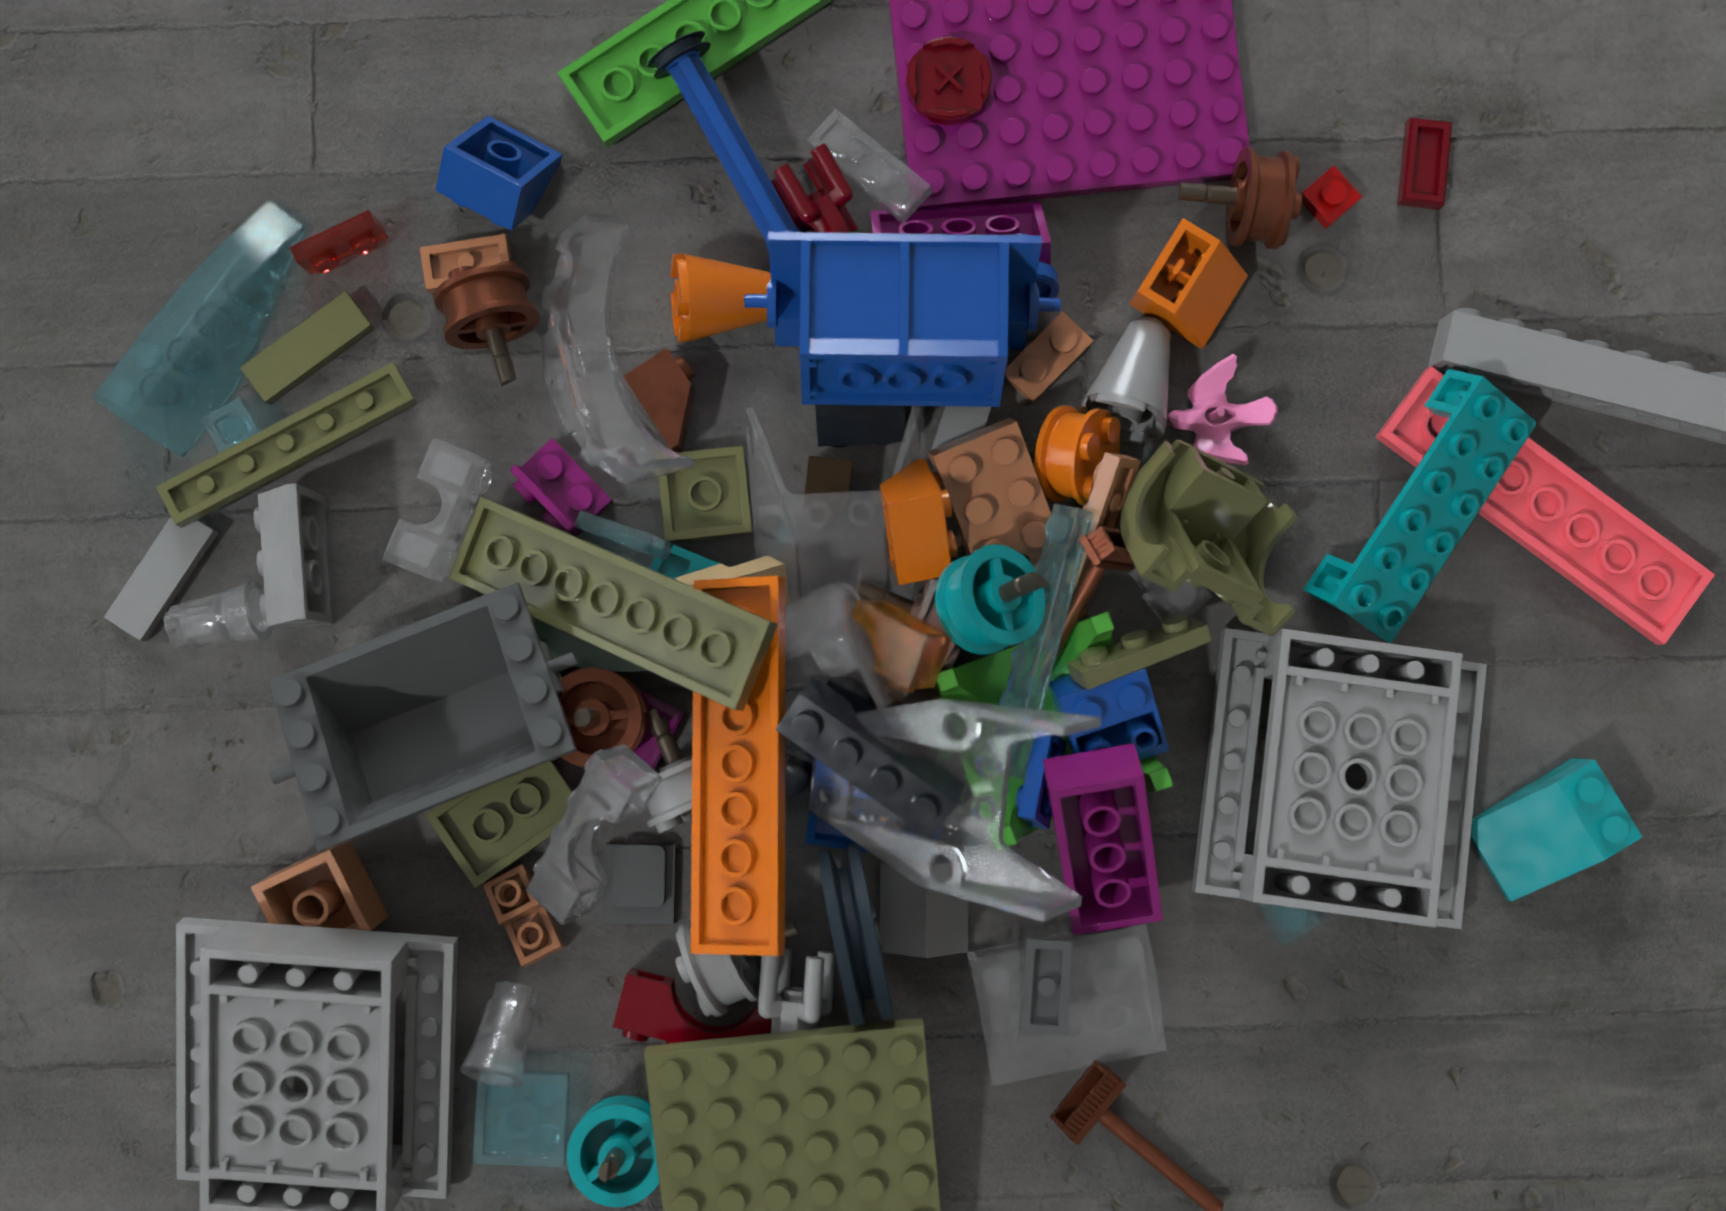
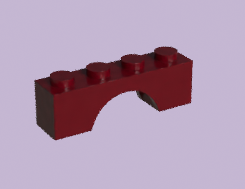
M631 968L625 977L613 1027L623 1030L622 1036L631 1040L647 1042L648 1038L652 1037L664 1040L666 1044L769 1034L771 1033L772 1018H763L758 1012L757 1003L747 1016L735 1023L711 1025L701 1022L689 1014L681 1004L676 990L675 978Z

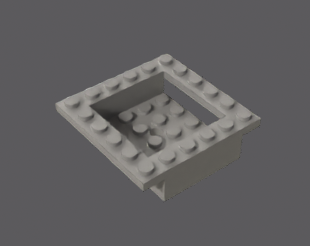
M1230 628L1222 629L1191 891L1239 898L1256 903L1435 928L1439 926L1462 930L1487 664L1462 661V653L1297 630L1280 629L1273 636L1259 632ZM1264 679L1272 680L1254 852L1253 855L1244 853ZM1354 763L1363 767L1367 776L1365 785L1359 790L1350 788L1345 780L1347 768Z
M183 917L176 923L177 1180L200 1181V1211H393L401 1196L447 1198L451 1190L458 937ZM406 985L402 1145L392 1144L396 998ZM298 1076L302 1078L308 1086V1092H294L287 1084V1077Z

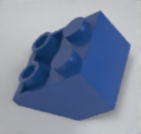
M1146 668L1089 690L1072 680L1070 674L1047 682L1060 725L1072 754L1133 743L1139 761L1169 751Z

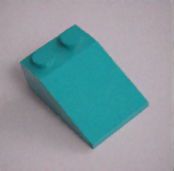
M1571 758L1472 818L1470 840L1507 901L1512 902L1608 859L1643 836L1596 760Z

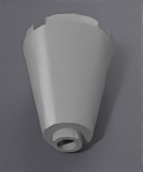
M1142 317L1140 320L1132 321L1082 400L1080 414H1086L1092 409H1104L1109 411L1113 417L1119 419L1120 441L1139 444L1147 443L1151 435H1156L1157 440L1163 437L1167 427L1171 334L1163 322L1153 317Z

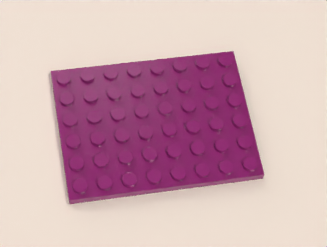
M888 0L912 210L1008 203L1180 185V182L1195 184L1231 180L1233 168L1240 151L1244 147H1250L1232 0ZM945 36L964 38L973 43L974 48L979 50L981 54L983 53L988 59L993 77L989 99L980 113L967 122L950 126L932 123L918 114L909 101L906 89L908 65L913 55H916L928 41Z

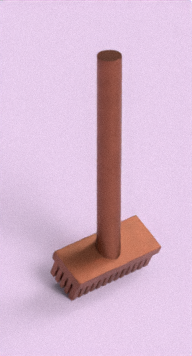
M1100 526L1090 535H1083L1079 538L1091 562L1018 691L1030 699L1035 698L1107 569L1131 572L1135 569V564L1123 542L1121 530Z
M1094 1060V1065L1089 1066L1090 1069L1085 1071L1086 1074H1083V1078L1078 1080L1079 1083L1075 1084L1076 1087L1071 1089L1072 1092L1069 1091V1096H1065V1101L1062 1100L1060 1102L1061 1105L1057 1106L1058 1109H1055L1053 1111L1054 1114L1052 1113L1049 1117L1077 1146L1097 1122L1101 1123L1205 1211H1222L1224 1203L1109 1108L1127 1084L1107 1065L1104 1067Z

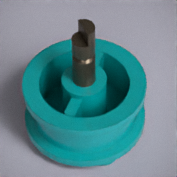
M987 545L974 551L969 556L953 561L943 570L935 590L937 615L942 627L953 643L971 653L980 655L993 654L1008 646L1022 643L1037 632L1045 614L1046 604L1043 587L1049 583L1037 573L1027 558L1018 551L1004 545Z
M615 1095L605 1098L593 1105L584 1114L572 1132L567 1147L568 1171L577 1189L591 1201L607 1207L630 1206L645 1199L658 1186L659 1176L650 1102L633 1095Z

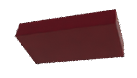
M1412 117L1405 122L1397 205L1440 210L1444 206L1452 122Z

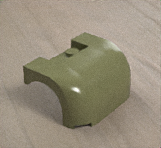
M1176 439L1172 445L1164 441L1134 478L1124 499L1120 530L1123 542L1141 577L1174 592L1184 581L1195 588L1203 586L1212 590L1222 600L1231 604L1241 623L1273 636L1296 611L1292 605L1274 603L1267 596L1263 581L1264 568L1274 545L1298 517L1287 503H1284L1279 508L1271 499L1261 493L1264 483L1189 443Z

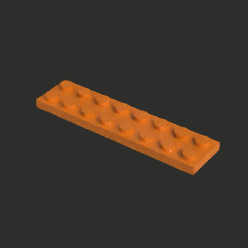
M776 575L694 580V588L771 620L778 625L744 711L733 710L693 691L691 954L785 955V736L775 729L785 716L786 578Z

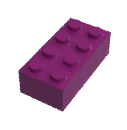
M1134 743L1042 759L1073 935L1163 921L1145 780Z

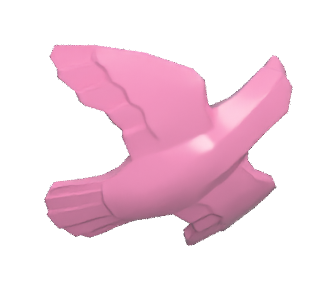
M1231 354L1202 374L1188 389L1187 395L1193 405L1192 409L1172 410L1167 415V424L1175 429L1194 431L1196 433L1194 447L1225 463L1246 466L1249 464L1248 456L1242 449L1233 445L1231 442V432L1246 426L1271 425L1276 420L1278 407L1274 400L1268 396L1247 404L1227 402L1225 394L1227 382L1234 377L1238 364L1236 361L1237 356Z

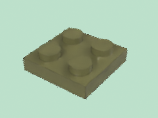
M743 445L656 455L666 542L672 543L753 534Z

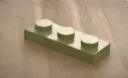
M1177 614L1164 619L1162 626L1155 629L1129 632L1121 637V642L1108 647L1095 646L1088 648L1080 653V658L1067 662L1071 679L1089 690L1211 642L1212 639L1206 623L1187 614Z

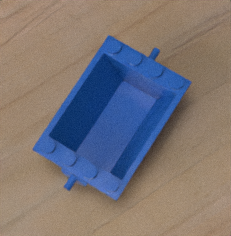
M786 230L768 232L771 280L767 284V294H744V307L767 308L768 328L774 329L775 346L800 347L802 404L1000 407L1008 349H1024L1027 332H1036L1039 311L1060 312L1061 300L1060 298H1039V288L1035 282L1042 246V235L1022 233L1015 235L813 233Z

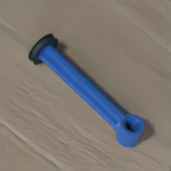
M703 31L686 34L658 51L649 60L648 67L657 68L654 73L656 79L668 76L673 78L764 238L769 252L768 232L802 231L800 227L795 225L701 59L710 49L711 43L701 41L705 35Z

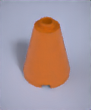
M684 253L673 254L670 278L679 279L674 281V290L670 292L674 335L678 336L677 342H689L767 321V308H745L744 294H767V284L771 280L770 272Z

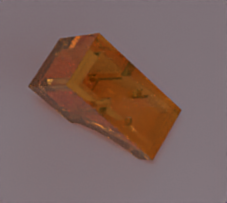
M856 600L850 617L855 619L865 629L872 641L876 658L873 670L887 677L889 686L902 692L913 693L914 689L933 688L952 637L884 600Z

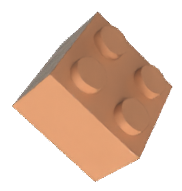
M352 841L322 853H315L251 886L268 923L371 931L389 917Z

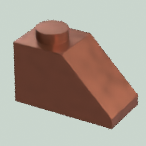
M665 348L623 377L673 453L682 452L695 396V391L689 380L696 376L682 355L674 359L668 348Z

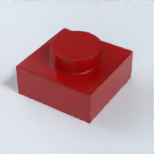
M1334 165L1301 193L1303 205L1325 229L1362 198L1359 192Z

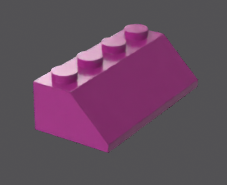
M1040 201L960 205L915 210L906 208L870 211L871 233L1015 235L1022 233L1042 235L1039 262L1051 266V239Z

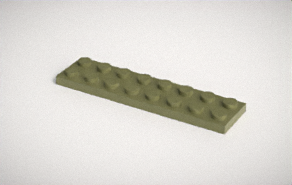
M480 497L449 577L485 595L518 582L532 617L737 711H744L778 625L771 620L484 497Z

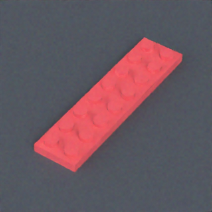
M1432 366L1424 370L1375 436L1376 439L1416 468L1449 419L1434 415L1424 406L1444 376ZM1529 437L1478 512L1487 521L1656 645L1666 644L1715 576L1714 573Z

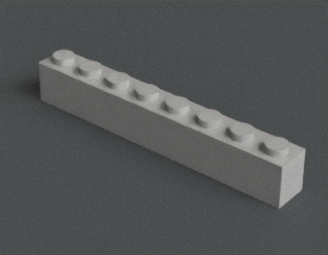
M1472 308L1453 310L1438 322L1428 367L1432 366L1440 373L1445 374L1448 369L1483 376L1495 387L1726 445V372H1711L1707 374L1695 371L1694 365L1687 362L1670 361L1663 363L1651 360L1652 355L1643 351L1630 350L1620 352L1609 349L1610 345L1603 341L1584 340L1580 342L1568 339L1567 334L1560 330L1543 329L1536 331L1525 328V323L1510 318H1503L1498 321L1482 317L1483 313Z

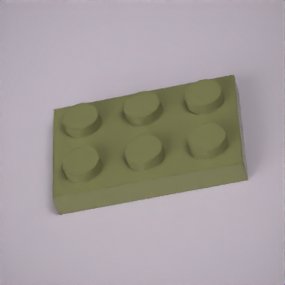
M554 760L439 805L425 816L472 886L476 889L588 810Z

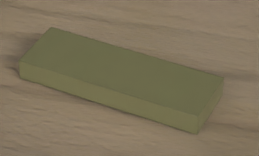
M344 291L249 360L240 369L262 399L271 405L375 328L351 295Z

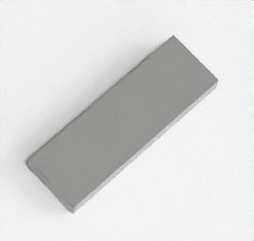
M170 517L104 618L136 639L147 641L219 531L200 519L181 528L175 525Z

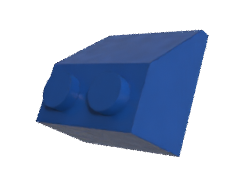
M488 115L444 146L435 191L452 199L455 204L467 207L481 214L495 225L512 231L533 213L557 170L563 154Z

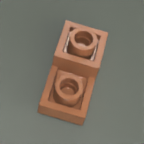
M521 864L482 884L498 924L505 926L522 967L527 968L566 948L549 909L525 865Z

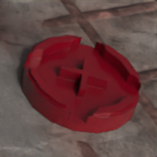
M945 36L928 41L916 55H913L908 65L906 89L909 101L918 114L932 123L950 126L967 122L980 113L989 99L993 77L988 59L983 53L981 54L979 50L974 48L973 43L964 38Z

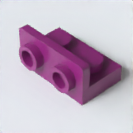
M553 438L521 467L515 464L510 469L511 473L518 479L513 484V487L530 504L537 499L548 510L542 517L551 526L562 531L567 530L576 537L614 503Z

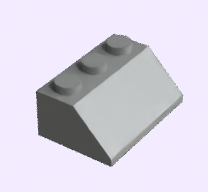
M297 483L286 484L258 494L259 507L254 509V524L257 532L261 534L262 550H259L257 553V568L259 574L264 578L265 594H262L260 597V612L263 619L267 622V627L289 629L334 624L325 496Z

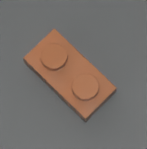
M506 234L419 247L425 288L430 294L434 293L439 285L449 279L448 273L457 267L471 266L478 268L512 261L509 238Z
M1062 311L1006 367L1004 379L1032 405L1092 344L1093 340Z

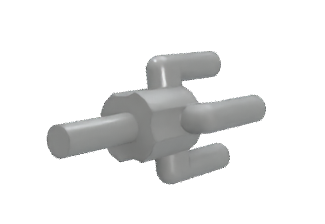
M785 947V955L762 956L758 1012L763 1018H772L771 1033L817 1029V1021L820 1019V1016H826L832 1011L835 952L818 951V956L806 957L804 988L790 987L793 948Z

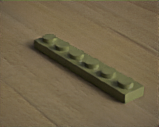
M392 362L156 486V489L175 525L183 528L417 404L398 367Z

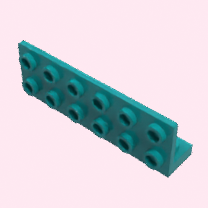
M1452 369L1446 371L1424 405L1434 415L1449 418L1355 562L1351 564L1327 553L1303 589L1312 597L1341 610L1387 643L1393 642L1536 426V421L1483 376Z

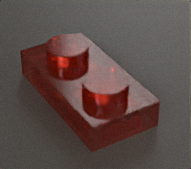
M367 210L289 248L296 263L308 273L321 274L335 269L339 265L340 260L353 254L363 255L373 251L378 247V242L387 239L388 236L382 223L370 210Z

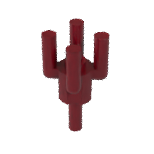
M825 143L814 148L810 152L813 158L803 164L817 191L809 196L805 193L788 163L773 172L776 178L771 182L795 225L800 227L802 232L856 233L858 231L857 225L845 207V204L853 198V190Z

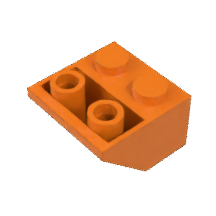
M1182 218L1129 305L1148 317L1160 320L1166 328L1203 349L1248 275L1221 240Z
M925 458L913 461L880 485L891 566L899 585L939 578L943 570L951 563L950 558L957 557L955 537L952 530L948 531L945 518L952 516L949 493L947 489L943 490L938 474L936 472L932 473Z

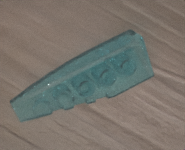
M268 201L234 231L174 293L143 330L92 398L127 424L184 458L236 390L242 377L239 374L240 367L243 365L247 354H252L258 340L255 335L264 314L268 315L275 300L272 298L280 278L285 277L306 227L272 202Z

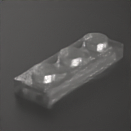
M837 109L807 139L808 145L812 150L825 143L844 176L902 224L932 193L929 183Z

